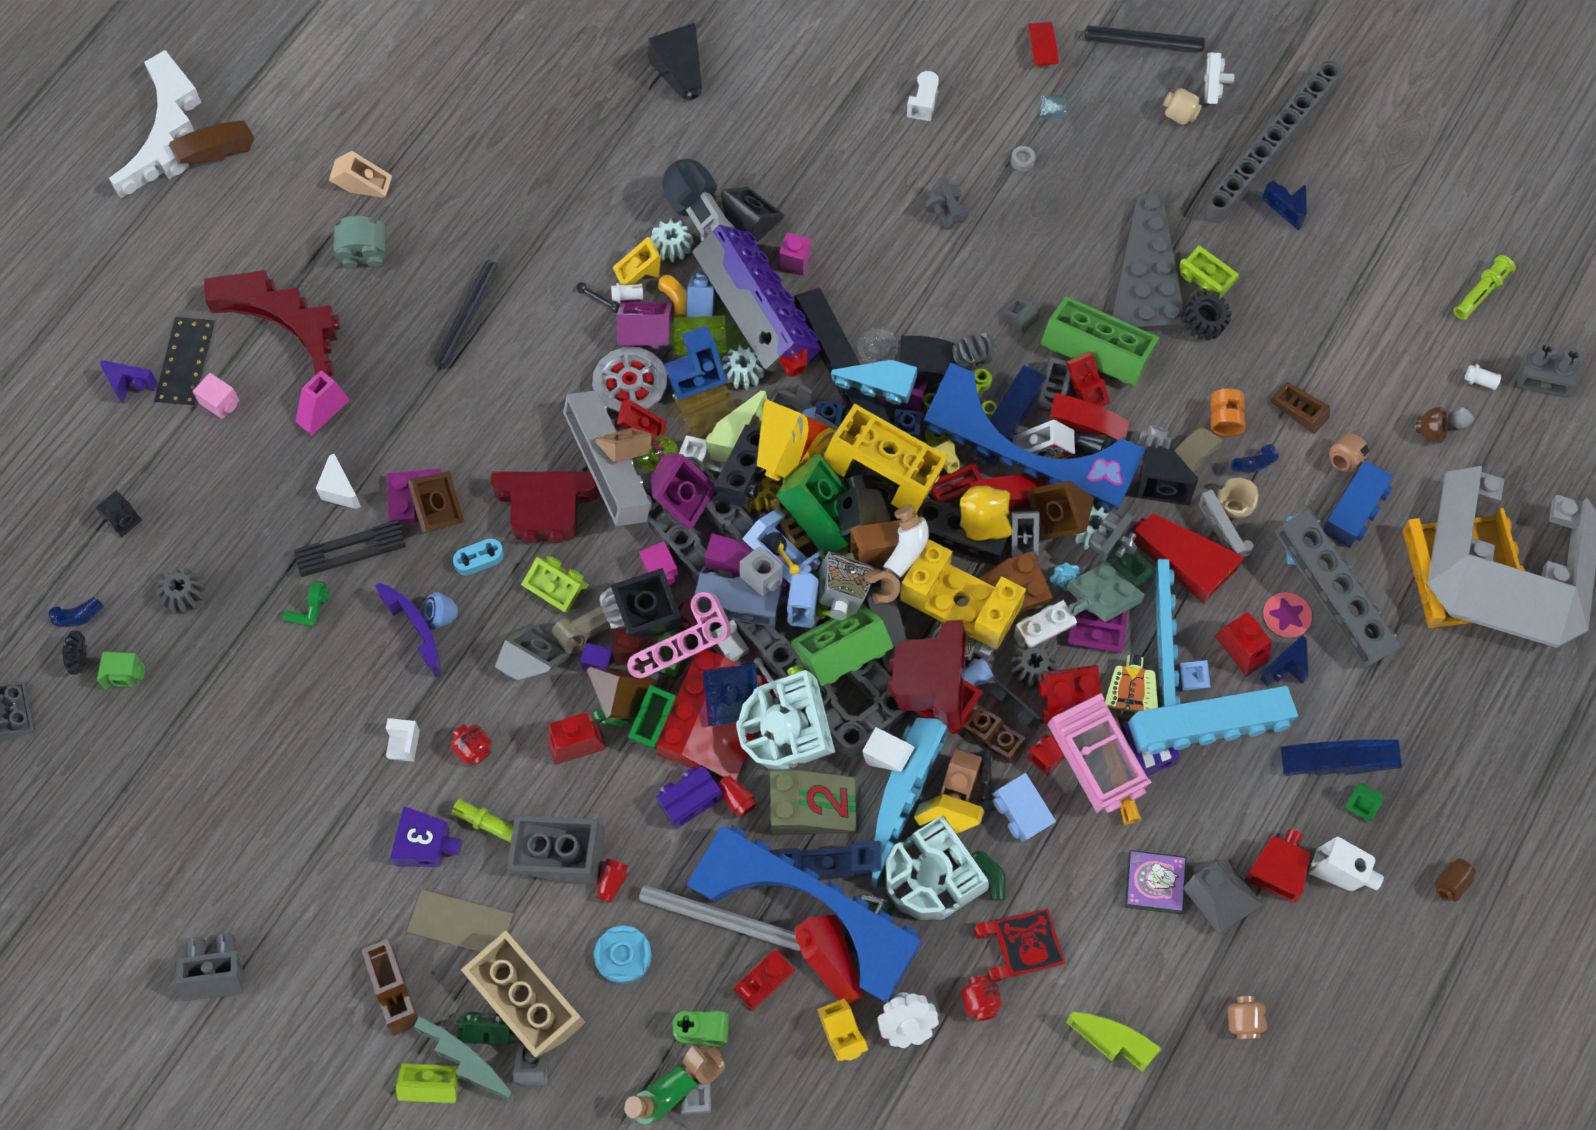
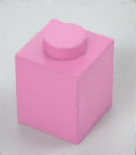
M211 373L193 390L199 404L221 419L234 411L237 403L240 401L234 388Z

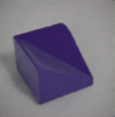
M590 643L585 644L580 660L582 671H587L590 667L608 668L614 663L612 649Z

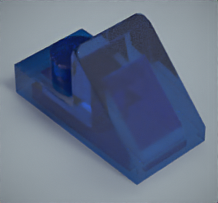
M1272 180L1266 185L1262 200L1299 231L1307 215L1306 185H1303L1291 195L1284 186Z
M1303 635L1299 637L1265 668L1260 680L1267 687L1274 680L1279 683L1289 672L1300 683L1303 684L1308 676L1306 637Z

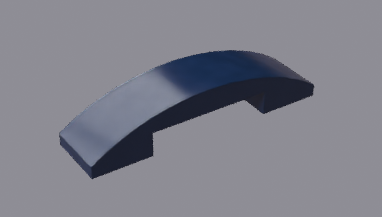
M881 841L852 843L851 847L801 851L798 848L770 850V853L777 857L782 853L794 860L793 866L801 871L806 867L820 875L818 880L854 877L882 870Z

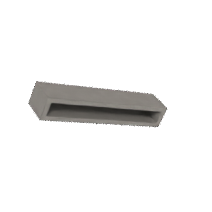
M597 391L567 394L563 414L615 525L622 526L646 522L649 510L652 509V500L643 488L640 475H637L633 467L632 458L616 463L595 442L599 436L616 432L615 423L607 413L605 402L601 401Z

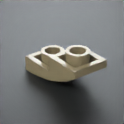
M1201 426L1174 451L1194 472L1203 465L1204 459L1220 448L1223 439Z

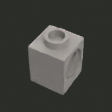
M759 546L740 561V577L763 597L769 591H775L781 585L783 565Z

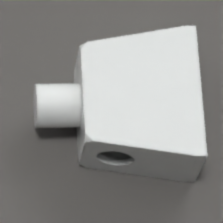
M1335 837L1317 848L1308 872L1312 876L1349 891H1354L1364 885L1378 890L1384 879L1383 874L1372 870L1375 863V858L1340 837Z

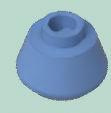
M433 592L427 597L424 604V620L432 629L449 625L456 619L458 607L452 598L440 592Z

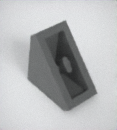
M1039 511L1012 512L1010 524L1013 533L1009 536L1011 558L1033 551L1039 562Z

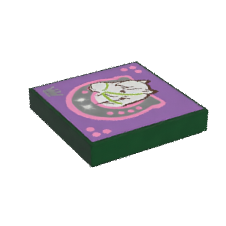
M1129 850L1125 908L1182 915L1184 911L1185 890L1183 888L1185 886L1187 857Z

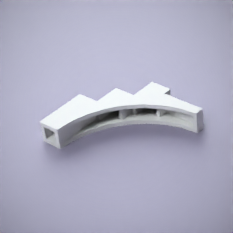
M166 50L144 62L157 89L158 108L152 131L139 153L124 168L109 178L120 198L135 192L136 189L155 180L163 173L168 179H171L190 167L189 163H178L169 147V143L194 131L190 120L184 113L194 109L202 102L196 88Z

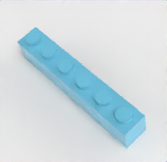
M1288 686L1138 711L1128 721V725L1137 752H1149L1150 755H1153L1171 747H1174L1175 750H1181L1194 743H1199L1201 746L1215 742L1216 739L1224 738L1225 741H1231L1244 734L1254 737L1274 729V732H1281L1291 727L1290 724L1298 717V713Z

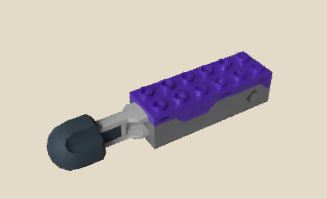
M693 159L675 161L664 173L662 187L665 197L674 212L680 216H690L701 234L702 242L692 251L764 369L787 374L789 377L801 375L806 370L807 363L823 350L818 343V336L809 329L805 322L804 314L792 302V295L781 285L780 276L769 266V259L757 247L756 238L748 231L737 230L725 218L715 202L717 184L709 171L701 163Z

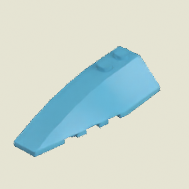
M916 718L913 726L908 724L902 740L915 748L901 772L892 770L884 791L875 834V841H881L882 870L872 873L871 885L877 887L885 870L886 860L893 846L898 843L946 741L948 728L940 719Z

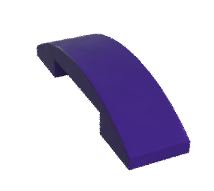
M382 583L374 585L380 598L393 616L403 610L425 642L417 647L422 659L435 678L440 676L441 666L438 649L421 613L406 597L395 589Z

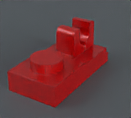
M775 949L738 982L733 991L753 1011L795 973V969Z

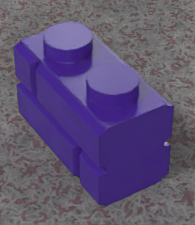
M704 766L698 769L696 767L690 768L682 775V780L676 784L672 782L667 783L658 791L659 795L656 796L657 803L675 829L683 826L723 799L721 789Z

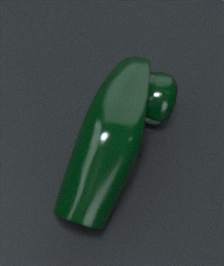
M973 852L972 858L988 879L991 900H1006V875L1003 869L985 852Z

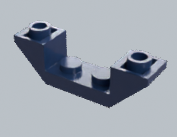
M817 400L815 416L819 414L839 427L848 414L843 413V403ZM895 409L894 419L889 418L891 424L909 435L919 438L922 412Z

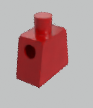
M1248 612L1227 624L1214 636L1246 677L1269 662L1272 645L1271 639L1260 627L1259 622Z
M588 712L569 716L549 724L547 741L555 765L606 750L599 726Z
M1287 829L1283 840L1272 836L1247 874L1245 881L1296 903L1303 892L1310 853L1299 847L1303 834L1294 829Z

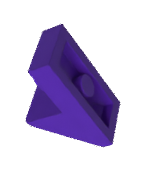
M104 360L100 362L102 370L121 403L124 402L129 387L138 391H144V389L155 391L158 382L151 370Z

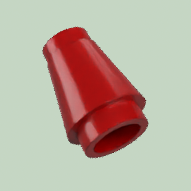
M730 775L717 784L732 814H737L739 818L748 814L757 805L754 801L755 796Z
M607 858L605 865L602 864L596 898L609 903L613 902L628 876L626 872L628 865Z

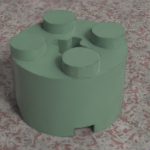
M365 216L342 218L341 224H334V257L342 262L343 267L349 269L356 268L358 264H367L371 267L382 266L383 259L385 258V225L377 220V224L369 222V217Z

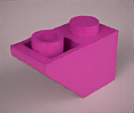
M322 370L302 388L296 416V423L311 436L350 401L339 385Z

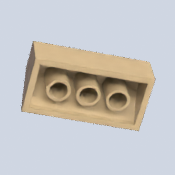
M506 930L461 969L535 1058L564 1043L586 1023Z

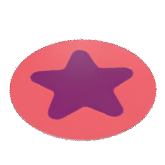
M1283 592L1275 594L1268 599L1263 609L1264 621L1268 628L1282 637L1292 638L1300 636L1308 630L1312 622L1310 606L1302 597L1293 593Z

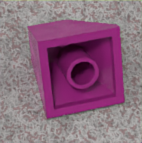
M683 454L663 455L651 475L653 498L688 530H692L716 490L714 483Z

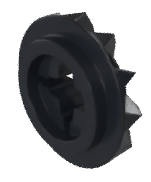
M71 631L63 643V664L71 675L82 673L86 664L87 645L81 631Z

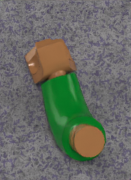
M704 1045L698 1049L696 1046H691L682 1062L686 1067L678 1065L644 1091L639 1092L636 1096L629 1097L624 1107L626 1115L645 1125L660 1121L698 1085L695 1079L702 1084H708L718 1078L725 1068V1063L721 1059V1053L715 1047L711 1048Z

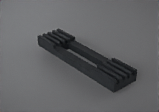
M398 520L374 526L367 531L321 544L318 542L294 549L299 574L301 577H305L402 549L406 545ZM372 539L376 540L377 545L325 560L324 553Z

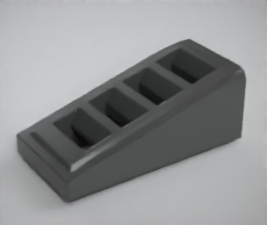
M1050 356L1037 400V407L1052 410L1053 403L1043 401L1044 396L1053 399L1055 393L1046 391L1047 387L1060 390L1062 395L1067 394L1071 377L1065 360ZM1051 370L1065 372L1066 377L1051 373ZM1049 378L1062 381L1064 384L1062 386L1048 381Z

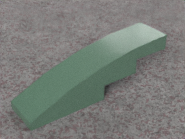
M420 1016L418 1017L414 1025L416 1031L438 1042L435 1048L436 1053L459 1065L455 1073L460 1079L513 1102L515 1097L495 1071L470 1047L446 1030Z

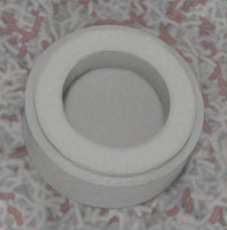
M1019 146L1012 151L1011 165L1014 169L1026 172L1034 167L1036 154L1033 149L1027 146Z

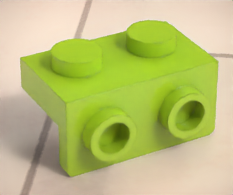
M1200 245L1186 260L1183 258L1180 261L1179 271L1181 276L1190 283L1195 282L1199 285L1203 293L1206 290L1210 291V295H1213L1214 292L1218 293L1217 298L1219 300L1239 278L1237 272Z

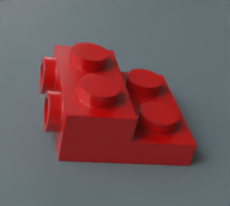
M1097 665L1042 672L1043 681H1039L1038 685L1041 698H1045L1046 708L1041 710L1044 725L1048 724L1053 717L1101 694L1099 667Z

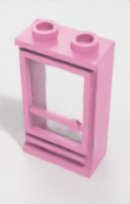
M1102 694L1053 717L1047 725L1096 813L1103 810L1110 813L1122 806L1120 801L1128 797L1133 801L1147 793L1145 788L1152 782L1147 778L1104 702L1105 699Z

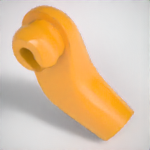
M662 276L659 279L658 287L661 292H665L673 301L674 317L686 319L687 290L673 276Z

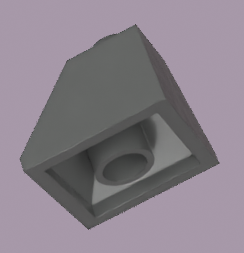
M530 624L505 639L495 667L501 670L507 677L520 680L548 672L575 654L567 653L554 636Z
M1227 859L1215 861L1199 871L1183 888L1218 934H1221L1263 905Z

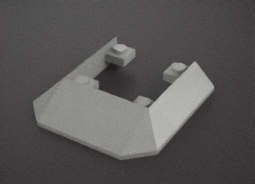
M1482 466L1446 472L1427 585L1449 615L1555 648L1585 634L1589 630L1596 569V510L1589 499L1586 497L1583 502L1560 495H1555L1552 499L1549 522L1571 528L1567 567L1547 561L1543 566L1542 576L1493 562L1495 545L1472 538L1477 500L1498 506L1502 499L1504 479L1483 473Z

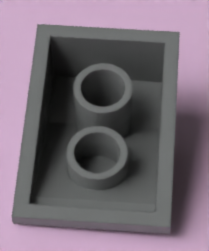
M515 815L507 871L567 883L598 884L606 830L598 819Z

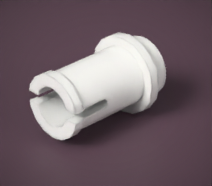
M616 283V286H611L612 301L620 303V301L643 300L642 284L619 285V283Z
M1478 364L1468 367L1465 380H1468L1469 384L1477 383L1492 390L1497 389L1501 380V374L1479 368Z

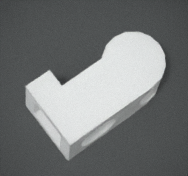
M925 71L919 74L917 78V96L909 97L907 117L931 121L939 78L934 72Z

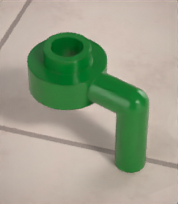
M313 580L307 599L309 606L307 614L286 610L283 620L306 626L316 625L319 609L323 604L328 603L330 589L326 587V583Z

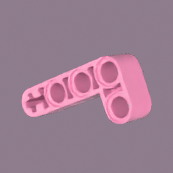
M711 592L696 594L691 600V609L698 625L631 656L627 665L630 674L636 678L651 676L725 641L731 634V625L717 596ZM703 597H708L712 603V607L707 613L699 608V601ZM714 622H719L724 629L722 636L719 638L714 637L710 630ZM689 634H694L698 638V646L695 649H690L686 645V638ZM664 646H669L673 650V658L670 661L664 660L661 656V650ZM654 659V663L638 670L637 665L640 663V660Z

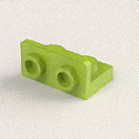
M550 555L547 558L536 557L521 585L563 612H569L581 589H587L589 584L583 581L584 576L572 569L567 571L562 568V562Z

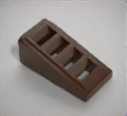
M1286 382L1271 398V402L1314 434L1330 417L1329 405L1289 382ZM1289 394L1293 395L1288 402L1284 401ZM1298 400H1300L1301 402L1299 403V405L1297 407H1294ZM1307 407H1309V410L1306 413L1303 412Z

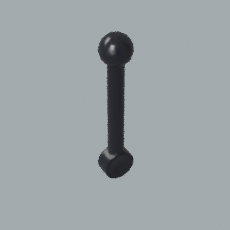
M583 282L577 284L576 288L579 293L590 295L609 306L614 313H618L620 304L612 303L589 290Z

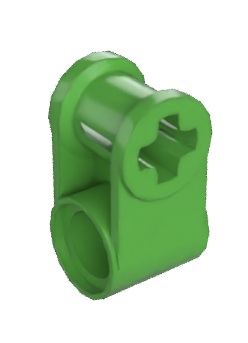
M681 1011L673 1019V1036L680 1043L701 1044L713 1047L726 1046L728 1044V1013L721 1011ZM685 1022L689 1023L690 1027L687 1033L682 1032L683 1023Z

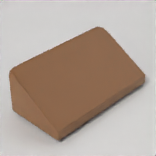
M634 428L599 436L595 441L608 457L616 463L649 454L651 451V434Z

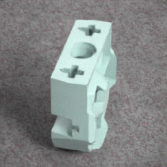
M807 670L757 687L743 704L739 720L736 723L740 745L757 763L767 768L784 771L789 769L788 764L806 763L835 753L818 681ZM770 689L778 690L781 704L774 705L772 695L769 693ZM786 708V709H788L790 712L783 714L782 712H779V711H780L781 709ZM806 708L807 717L800 709ZM761 731L763 737L750 742L746 740L745 736L747 733L752 734ZM768 731L774 734V740L768 737ZM785 743L791 744L793 753L787 757L783 745Z
M944 816L919 829L907 838L905 842H899L894 845L885 863L887 894L899 911L918 920L945 919L986 892L989 888L988 879ZM913 844L921 852V855L916 860H912L905 850ZM947 849H949L950 855L959 866L953 872L950 859L943 853ZM912 869L918 873L917 880L911 878ZM946 875L945 884L938 885L939 877ZM908 881L913 891L899 900L893 890ZM945 890L948 891L955 901L953 907L946 910L937 895Z

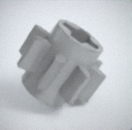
M1150 425L1148 431L1142 430L1138 444L1143 445L1145 449L1147 446H1163L1169 449L1172 438L1167 437L1168 430Z

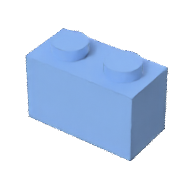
M1026 773L992 794L995 798L993 803L1000 814H1005L1010 822L1008 824L1010 832L1016 839L1020 838L1022 842L1056 822Z

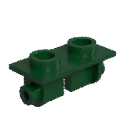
M466 1012L464 1016H460L456 1021L455 1025H462V1028H457L456 1037L458 1040H462L463 1043L483 1044L484 1033H489V1044L510 1045L511 1042L516 1043V1034L499 1014H494L493 1018L482 1017V1013Z

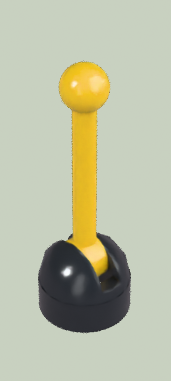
M779 532L769 533L765 537L763 544L773 554L781 555L789 566L791 575L798 574L800 567L793 564L785 553L787 548L786 539Z

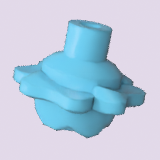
M1069 563L1057 566L1054 569V574L1049 579L1053 583V589H1061L1063 592H1067L1069 581L1081 576V573L1078 572L1079 567Z

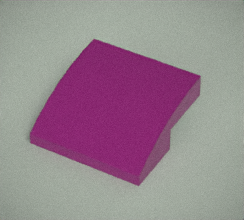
M1088 610L1073 615L1077 622L1069 630L1068 644L1122 653L1128 610L1106 622Z

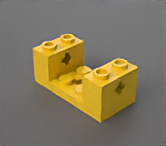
M854 404L833 435L823 459L834 472L843 477L854 460H857L894 481L900 486L891 504L897 508L913 505V513H917L936 482L948 456ZM888 447L892 449L895 454H888L884 451L883 448Z
M928 539L925 548L901 583L900 600L943 623L950 620H963L966 635L997 650L1023 605L1026 588L1002 576L996 587H993L950 565L952 551ZM965 596L968 598L969 603L966 606H958L955 604L954 598Z

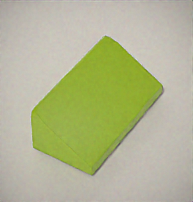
M401 1063L396 1083L397 1099L399 1101L456 1103L459 1077L455 1072L458 1066Z

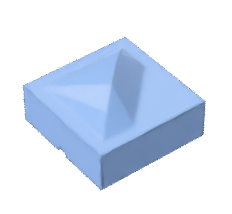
M1207 660L1180 663L1183 692L1211 689Z

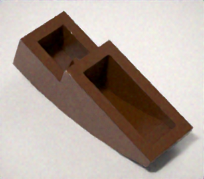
M244 120L208 126L171 141L169 147L178 163L224 161L227 153L249 152L254 136Z
M389 938L361 949L375 994L380 1002L386 1024L392 1035L395 1036L413 1028L418 1015Z

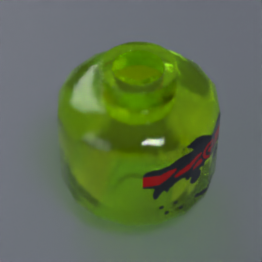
M666 435L654 436L651 438L649 454L638 456V461L642 467H646L650 472H653L663 455L679 454L677 445L672 438H668Z

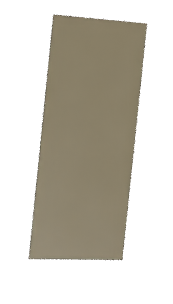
M421 889L407 933L481 952L505 930L508 932L514 913Z

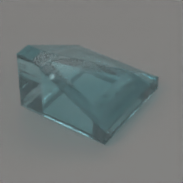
M1041 95L1040 118L1065 119L1066 97Z

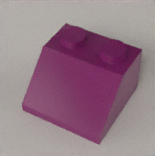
M621 302L617 313L618 345H624V347L650 345V348L661 349L665 345H669L671 340L672 302Z

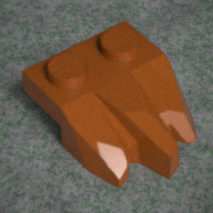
M1033 551L1009 558L979 578L996 587L1002 576L1026 588L1023 605L1016 617L1026 615L1027 610L1051 603L1053 600Z

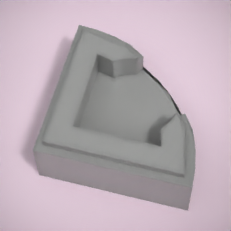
M699 1083L686 1095L682 1103L681 1114L711 1113L710 1083Z

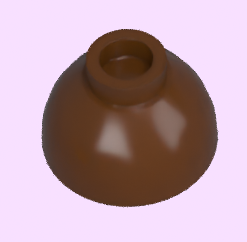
M1442 406L1428 410L1422 417H1417L1416 432L1422 433L1426 439L1432 442L1442 443L1447 433L1445 409Z

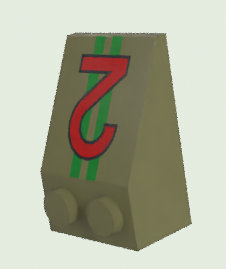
M801 770L770 771L772 835L856 833L854 777Z

